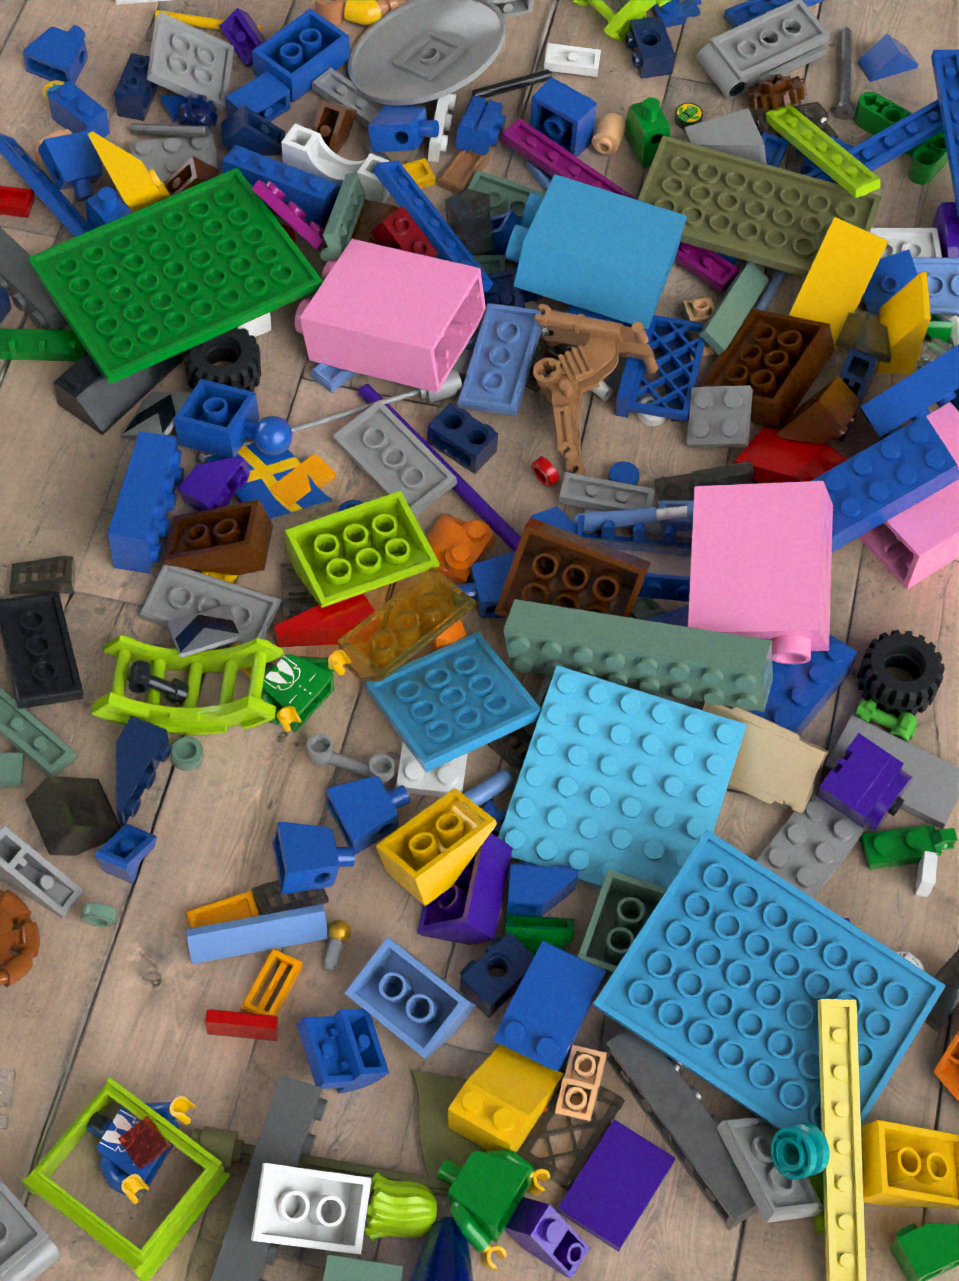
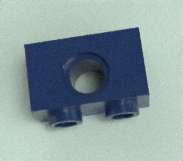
M662 17L630 20L629 31L625 33V44L627 49H631L632 64L634 68L638 69L641 79L672 74L675 52Z
M510 932L502 939L499 937L495 938L484 951L486 954L477 962L475 960L470 961L460 972L459 990L475 1003L476 1007L488 1018L515 994L535 956ZM493 968H499L505 972V975L494 977L488 971Z

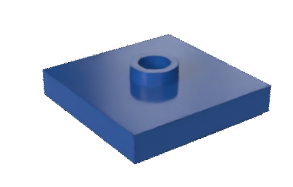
M909 249L879 260L862 296L870 321L876 320L880 307L918 275Z

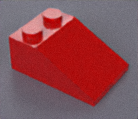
M763 427L749 443L748 447L737 457L733 466L760 484L810 482L849 458L826 443L816 444L782 439L777 434L779 430Z

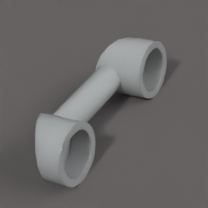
M314 734L307 740V756L318 766L325 767L331 764L368 778L377 776L382 784L389 781L394 775L395 762L387 755H375L368 764L333 752V741L325 734Z

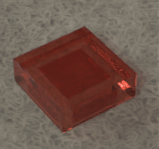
M146 1116L118 1138L138 1169L141 1170L171 1147L150 1116Z

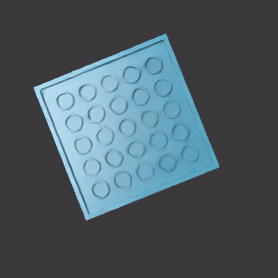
M556 665L498 838L513 848L511 855L513 860L531 862L543 867L566 865L571 869H579L578 881L602 888L609 869L668 889L705 830L714 832L747 724Z

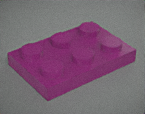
M258 180L251 188L315 249L322 251V249L328 247L323 237L325 230L313 221L309 224L304 219L307 214L292 201L289 203L285 202L283 198L286 194L274 183L268 181L266 184Z

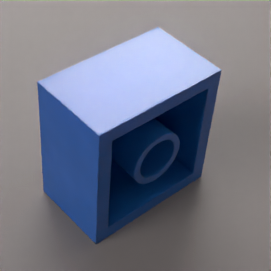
M551 77L532 96L530 126L578 157L592 143L597 102Z

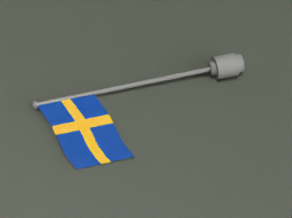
M452 368L438 393L416 388L415 390L380 401L383 404H390L419 395L420 399H425L428 404L456 396V392L462 389L461 378L457 369ZM376 402L291 427L292 433L364 412ZM254 439L246 441L236 457L240 456L245 459L250 475L245 486L238 489L235 495L241 503L259 500L270 521L333 502L332 498L315 485L309 475L311 491L291 507L269 489L300 465L298 459L288 449L279 455H267L256 447ZM201 452L198 455V460L201 463L228 459L211 453L203 454Z

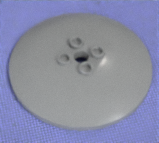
M412 0L382 16L381 19L374 22L360 36L351 51L348 61L349 77L363 97L384 105H414L446 96L476 79L496 59L506 38V24L503 15L496 4L490 0Z

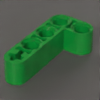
M864 92L858 99L854 122L865 131L876 135L913 113L875 92ZM944 131L905 152V154L912 157L908 171V177L912 182L921 185L928 184L946 165L948 155Z

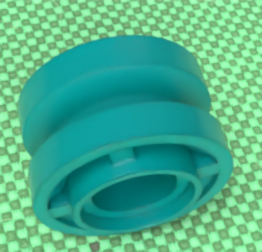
M802 1123L781 1129L774 1135L771 1143L773 1163L780 1174L787 1179L799 1180L819 1174L828 1165L830 1150L827 1139L822 1131L812 1124Z

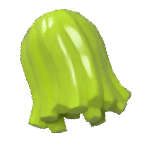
M379 1173L372 1177L369 1194L373 1195L367 1207L365 1221L367 1224L364 1228V1234L368 1236L371 1242L387 1236L409 1239L419 1238L432 1230L436 1220L437 1200L434 1193L427 1186L412 1181L387 1180Z

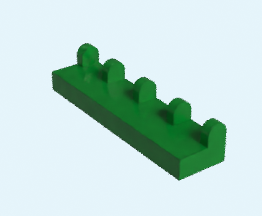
M0 328V359L77 362L87 353L78 337L71 330Z

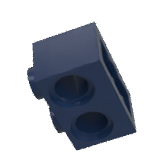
M130 54L114 92L117 114L120 117L145 121L159 87L158 84L146 79L149 56Z
M449 403L428 425L427 443L476 474L497 452L498 433L490 425L483 424L473 418L465 409L458 408Z

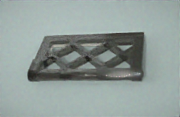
M560 1085L547 1105L548 1110L542 1113L517 1152L518 1155L533 1165L534 1170H547L550 1173V1180L568 1191L618 1111L625 1103L621 1096L601 1085L596 1102L603 1101L610 1105L602 1119L596 1120L593 1110L592 1121L572 1125L570 1117L565 1116L567 1127L547 1131V1126L556 1114L555 1110L561 1089ZM594 1127L595 1131L585 1147L578 1149L574 1131ZM569 1133L574 1151L553 1155L549 1137ZM545 1138L549 1156L539 1158L532 1154L531 1151L539 1139ZM576 1157V1161L568 1174L556 1168L555 1161Z

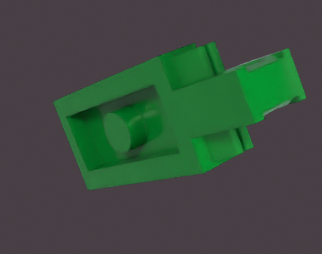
M925 825L862 834L860 841L868 869L872 870L919 863L925 851L934 852L941 856L942 850L953 849L958 839L954 828L936 831L935 826Z

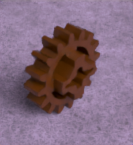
M781 74L771 75L770 78L756 83L757 86H751L750 90L747 91L749 107H754V110L763 108V111L768 109L777 110L781 106L786 108L788 104L793 106L798 103V100H804L807 95L804 78L800 79L799 76L791 78V75L781 76Z

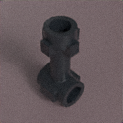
M135 661L128 669L126 680L129 681L128 687L132 692L145 693L149 687L166 694L165 699L174 704L176 702L182 704L187 697L188 685H185L176 678L169 682L152 675V666L146 661Z

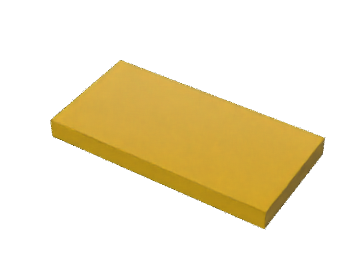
M834 217L789 316L829 323L834 347L838 349L887 246L888 240Z

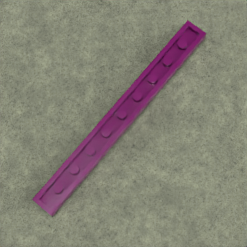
M519 118L502 132L501 141L552 177L556 174L638 200ZM683 242L679 244L675 262L720 293L732 283L740 271L739 268L714 251Z

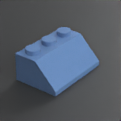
M389 937L385 939L345 992L348 997L425 1059L431 1056L458 1031L477 1006L401 944Z

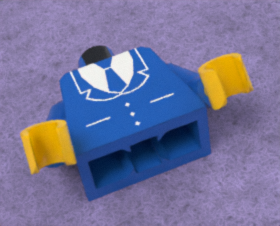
M179 1096L172 1102L145 1103L178 1129L179 1125L174 1120L178 1119L185 1125L189 1124L191 1119L184 1113L190 1108H196V1105L185 1096ZM123 1107L120 1108L113 1120L96 1112L88 1124L87 1131L101 1138L96 1148L100 1158L99 1168L111 1189L126 1195L133 1204H137L139 1200L135 1193L139 1190L145 1194L149 1190L150 1184L174 1146Z

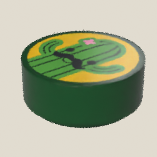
M683 103L676 109L675 123L683 129L684 127L702 122L703 111L696 104Z

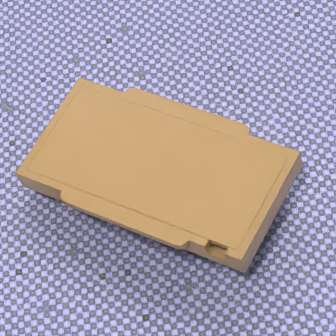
M705 702L702 711L747 724L728 785L766 803L778 802L782 805L786 804L793 807L792 810L799 813L804 812L829 751L801 739L798 733L739 707L711 705Z

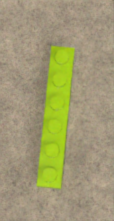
M788 104L786 108L781 106L777 110L773 109L765 113L767 124L855 198L865 196L870 192L880 189V178L791 104Z

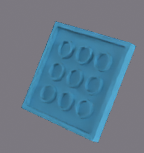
M479 631L365 682L367 693L425 772L537 721L541 713L539 705Z

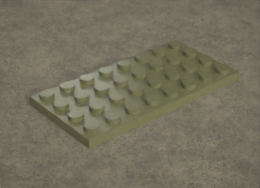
M662 136L638 200L686 215L687 220L680 242L807 277L834 217L871 232L882 196L868 193L865 196L855 198L841 185Z

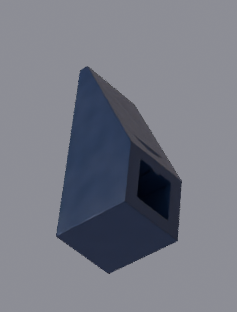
M133 716L129 718L116 741V805L121 826H125L130 817L136 816L141 805L140 798L145 789L149 790L152 787L159 763H164L167 760L171 750L166 729Z

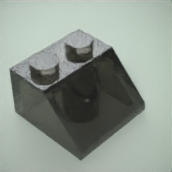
M47 776L25 799L49 855L76 856L105 844L121 830V826L99 779Z

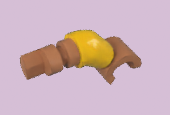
M317 0L315 1V9L317 14L333 25H339L344 19L361 25H371L391 10L407 3V1L347 0L345 3L344 0H332V2Z

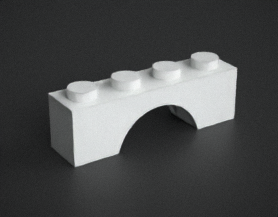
M294 124L283 139L282 162L284 164L324 178L339 186H342L346 174L356 172L365 192V199L385 203L390 193L373 172L377 163L389 162V160L371 153L362 161L344 159L335 154L325 144L320 133L298 124Z

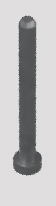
M848 27L841 30L840 102L836 105V116L843 120L850 119L855 114V105L851 102L852 31Z

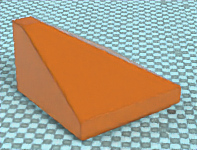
M457 616L453 617L433 633V652L467 637L460 618Z

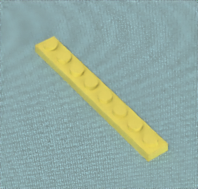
M820 999L818 1000L821 1129L827 1139L830 1150L828 1165L823 1170L826 1281H866L856 1000Z

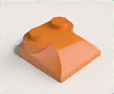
M442 513L426 536L440 563L439 567L431 570L458 584L469 583L471 566L485 560L496 543L497 535L493 534L490 527L482 521L473 520L467 522Z

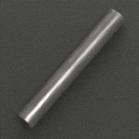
M133 123L131 125V133L133 135L208 138L210 128L208 126Z

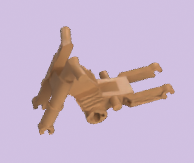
M540 304L538 308L542 315L536 314L534 318L538 325L548 326L547 329L551 336L545 335L543 337L546 345L554 347L562 344L575 348L571 349L572 351L570 352L569 350L564 352V355H558V361L553 358L539 360L533 368V375L540 386L545 401L552 404L558 442L557 450L561 456L565 455L567 471L586 476L579 433V421L584 414L581 408L582 393H587V390L591 391L594 387H600L599 382L617 367L619 356L642 359L647 372L651 374L657 372L658 365L652 348L647 344L649 339L643 323L635 322L632 327L623 326L622 323L585 317L584 314L575 315L554 311L548 305ZM550 369H551V370H552L551 374L545 376V375H546V370H550Z

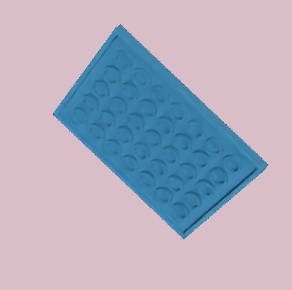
M706 829L592 1006L777 1130L809 1123L822 1131L818 1000H856L860 1117L862 1126L946 985Z

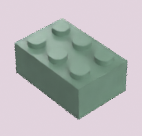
M608 869L578 955L579 958L607 971L601 985H606L667 891V888Z

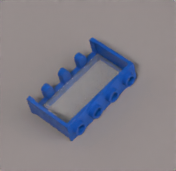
M585 515L578 516L577 535L651 562L638 597L689 602L692 543L677 542V529L674 526L665 527L663 540L645 539L646 526L643 523H636L633 526L632 537L614 536L615 523L612 520H605L603 522L601 534L583 533Z

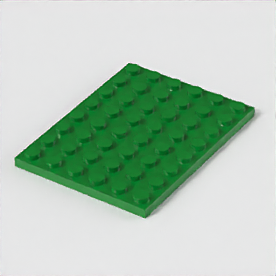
M238 168L28 257L29 266L109 385L314 293L323 283L321 277L262 199L251 189L252 186Z

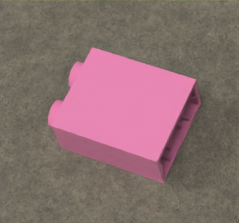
M351 239L338 260H329L326 263L321 277L323 283L312 299L305 298L300 302L295 315V329L304 336L309 361L324 363L328 366L438 393L484 316L486 306L481 270L473 266Z
M949 402L926 417L959 468V411ZM959 480L858 537L906 589H909L959 557Z
M824 481L695 486L688 627L772 640V660L782 664L807 663L811 660V651H829L833 504Z

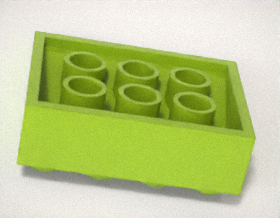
M401 491L285 530V552L297 576L322 608L439 567L440 564Z

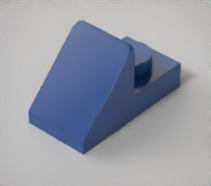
M126 824L97 850L95 857L104 872L133 884L139 862L155 847L157 836Z

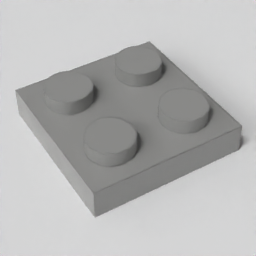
M751 386L692 387L687 446L689 448L748 447L753 395Z

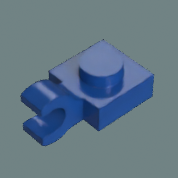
M672 0L661 7L657 4L654 5L652 12L654 17L661 16L665 28L685 24L686 17L700 15L697 5H700L702 2L701 0H684L680 3L679 0Z

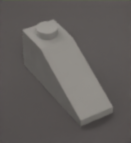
M4 825L0 828V880L59 917H64L84 890Z

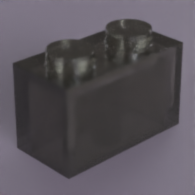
M467 189L445 199L446 222L471 255H482L493 250L490 195Z

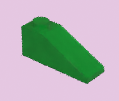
M913 1223L897 1231V1238L890 1246V1250L907 1281H928L959 1266V1224L927 1223L917 1228L916 1224Z

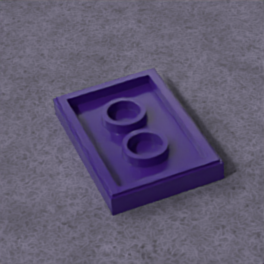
M614 1119L558 1206L557 1212L619 1252L676 1158Z

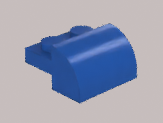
M363 1008L340 1009L333 1016L304 1017L297 1023L315 1086L323 1089L337 1088L338 1094L369 1086L389 1073L371 1015Z

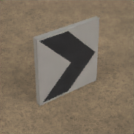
M151 392L122 432V438L137 439L139 431L168 436L175 426L174 417L191 392Z
M228 604L167 622V627L180 658L202 651L213 650L218 646L243 639Z

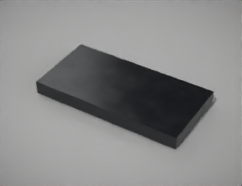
M59 591L0 599V633L17 708L22 709L83 699L84 692Z

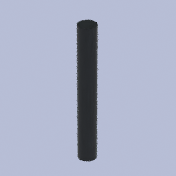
M547 69L472 90V96L488 98L545 82L551 78V73Z

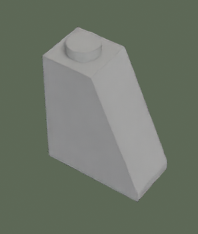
M749 108L684 127L686 139L682 141L767 164L765 145Z

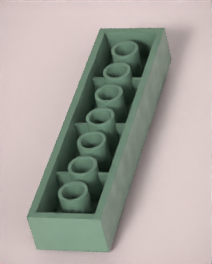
M514 599L503 629L510 668L522 673L531 672L553 677L556 665L648 694L658 693L681 700L691 699L707 702L711 705H726L739 707L746 711L756 710L761 712L765 711L773 682L772 640Z

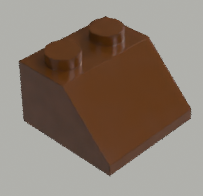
M837 376L799 406L777 434L782 439L824 444L831 437L837 440L849 429L847 426L858 417L856 410L862 404V401Z

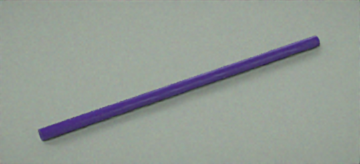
M370 384L363 385L358 391V395L367 404L383 399ZM384 404L457 478L458 484L451 489L513 551H516L521 536L389 404Z

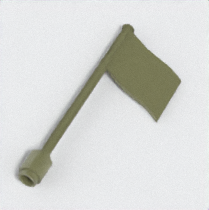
M411 1070L418 1095L419 1139L427 1176L312 1155L309 1157L303 1155L299 1168L368 1177L371 1179L376 1173H379L387 1180L421 1183L427 1186L434 1195L448 1197L451 1185L437 1178L442 1163L446 1159H450L464 1166L473 1151L483 1153L488 1151L448 1128V1108L467 1079ZM204 1126L203 1129L194 1128L191 1136L192 1140L219 1159L225 1168H232L234 1162H240L241 1160L251 1161L256 1145L245 1144L244 1140H239V1132Z

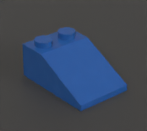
M542 941L503 1016L493 1041L556 1072L563 1068L572 1045L578 1036L607 971L546 941Z

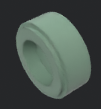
M186 736L174 741L171 745L170 756L173 765L177 769L191 771L201 765L204 759V752L199 740Z
M86 903L83 905L80 918L83 922L93 926L111 927L115 924L117 910L104 904Z

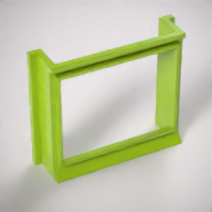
M109 1077L106 1080L107 1083L28 1176L21 1180L23 1183L22 1187L33 1196L37 1194L129 1266L139 1280L150 1281L231 1179V1175L225 1171L223 1163ZM113 1101H116L205 1169L141 1250L49 1179L88 1132L87 1127L96 1112L103 1114Z

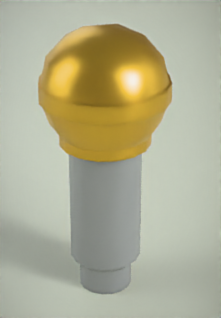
M344 920L333 921L327 929L330 942L324 960V970L328 972H334L339 962L343 944L351 936V927Z

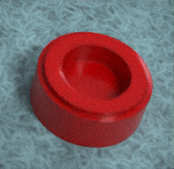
M540 456L532 462V471L544 486L551 487L559 481L560 478L557 470L547 458Z

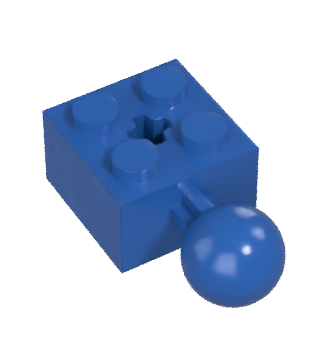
M200 379L174 417L178 445L226 458L236 457L247 438L254 439L256 447L267 455L282 454L290 447L293 438L292 429L284 419L277 416L259 419L256 393Z

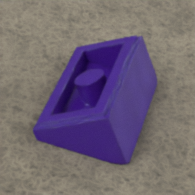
M237 8L219 27L230 44L234 46V50L244 65L250 67L253 65L252 51L264 43L266 39L250 15Z

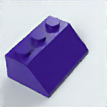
M490 833L453 886L428 905H423L417 933L425 937L466 945L493 941L513 848Z

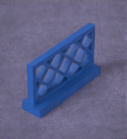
M657 315L653 316L649 329H645L649 339L647 344L650 345L652 350L660 347L666 354L656 359L658 365L656 373L661 378L649 383L643 377L644 374L648 373L643 360L627 357L617 395L616 416L628 418L629 412L681 421L688 420L691 389L696 385L706 341L700 336L689 342L683 334L688 331L699 333L705 323ZM657 325L667 327L671 332L660 338L654 329ZM677 338L683 346L671 351L665 343ZM689 352L695 360L683 365L677 357ZM672 361L678 369L666 374L660 366ZM683 374L689 383L678 388L672 380ZM666 383L672 392L660 397L654 389ZM646 393H649L655 400L650 404L637 403V398ZM678 398L684 407L683 410L672 409L666 403Z

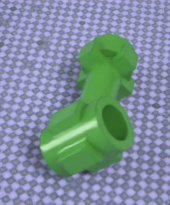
M862 699L855 713L856 717L867 723L869 720L883 725L891 729V735L906 742L909 739L912 740L918 727L916 726L917 718L908 712H901L896 718L877 709V704L871 699L869 701Z

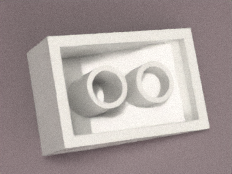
M263 1163L251 1240L361 1255L371 1178Z

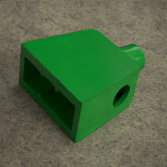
M653 97L646 98L644 102L629 106L625 121L626 130L624 134L642 169L651 167L662 136L670 137V125L660 108V101Z

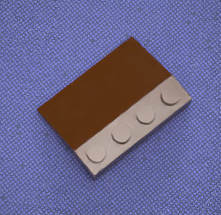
M751 309L727 349L719 354L697 387L750 385L753 389L750 421L757 425L781 429L835 351L830 324Z
M531 518L524 527L494 613L508 618L514 599L630 618L651 562Z

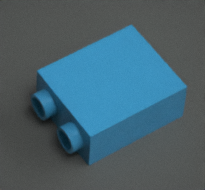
M554 174L545 196L535 192L530 193L523 212L521 226L516 224L512 231L505 258L519 263L514 287L626 323L634 324L635 322H641L645 329H649L674 264L687 216Z

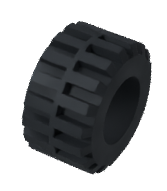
M236 327L184 351L186 375L190 388L194 389L200 379L254 392V387H258L260 383L261 361L259 344L256 343V338L253 335L249 336V331L245 328L239 330ZM220 361L233 362V364L228 366L212 365Z
M892 630L890 636L885 632L879 635L878 640L874 638L866 649L857 674L859 679L857 683L858 690L863 691L861 697L867 701L871 699L877 704L876 708L881 709L885 713L894 714L896 718L901 712H908L914 716L917 711L923 713L928 705L932 704L943 680L945 670L944 664L941 663V653L934 652L936 646L932 642L927 644L924 641L926 637L920 634L918 637L912 635V631L907 630L905 634H900L899 630ZM897 667L904 669L915 680H898L891 676L886 668Z

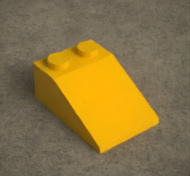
M93 131L87 134L122 199L132 213L171 196L153 168L148 171L141 160Z
M920 272L880 307L877 319L871 321L870 336L875 337V343L872 346V356L879 359L877 373H913L931 320L927 272Z
M454 788L378 843L376 848L386 873L426 906L453 886L497 823L492 816Z
M500 1044L465 1082L449 1106L448 1128L488 1151L507 1149L517 1152L543 1112L544 1107L559 1087L565 1074L559 1071L556 1072Z
M876 1120L861 1126L864 1203L885 1207L959 1209V1135L882 1120Z

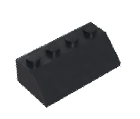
M87 352L53 382L57 403L103 435L183 361V357L179 353L109 385Z

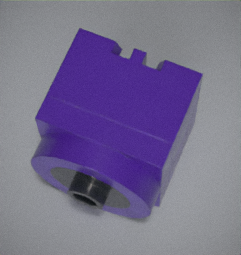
M858 733L846 749V755L838 760L836 768L830 771L820 785L818 797L861 827L865 825L875 832L889 814L894 817L905 801L901 796L913 777L902 770L903 762Z

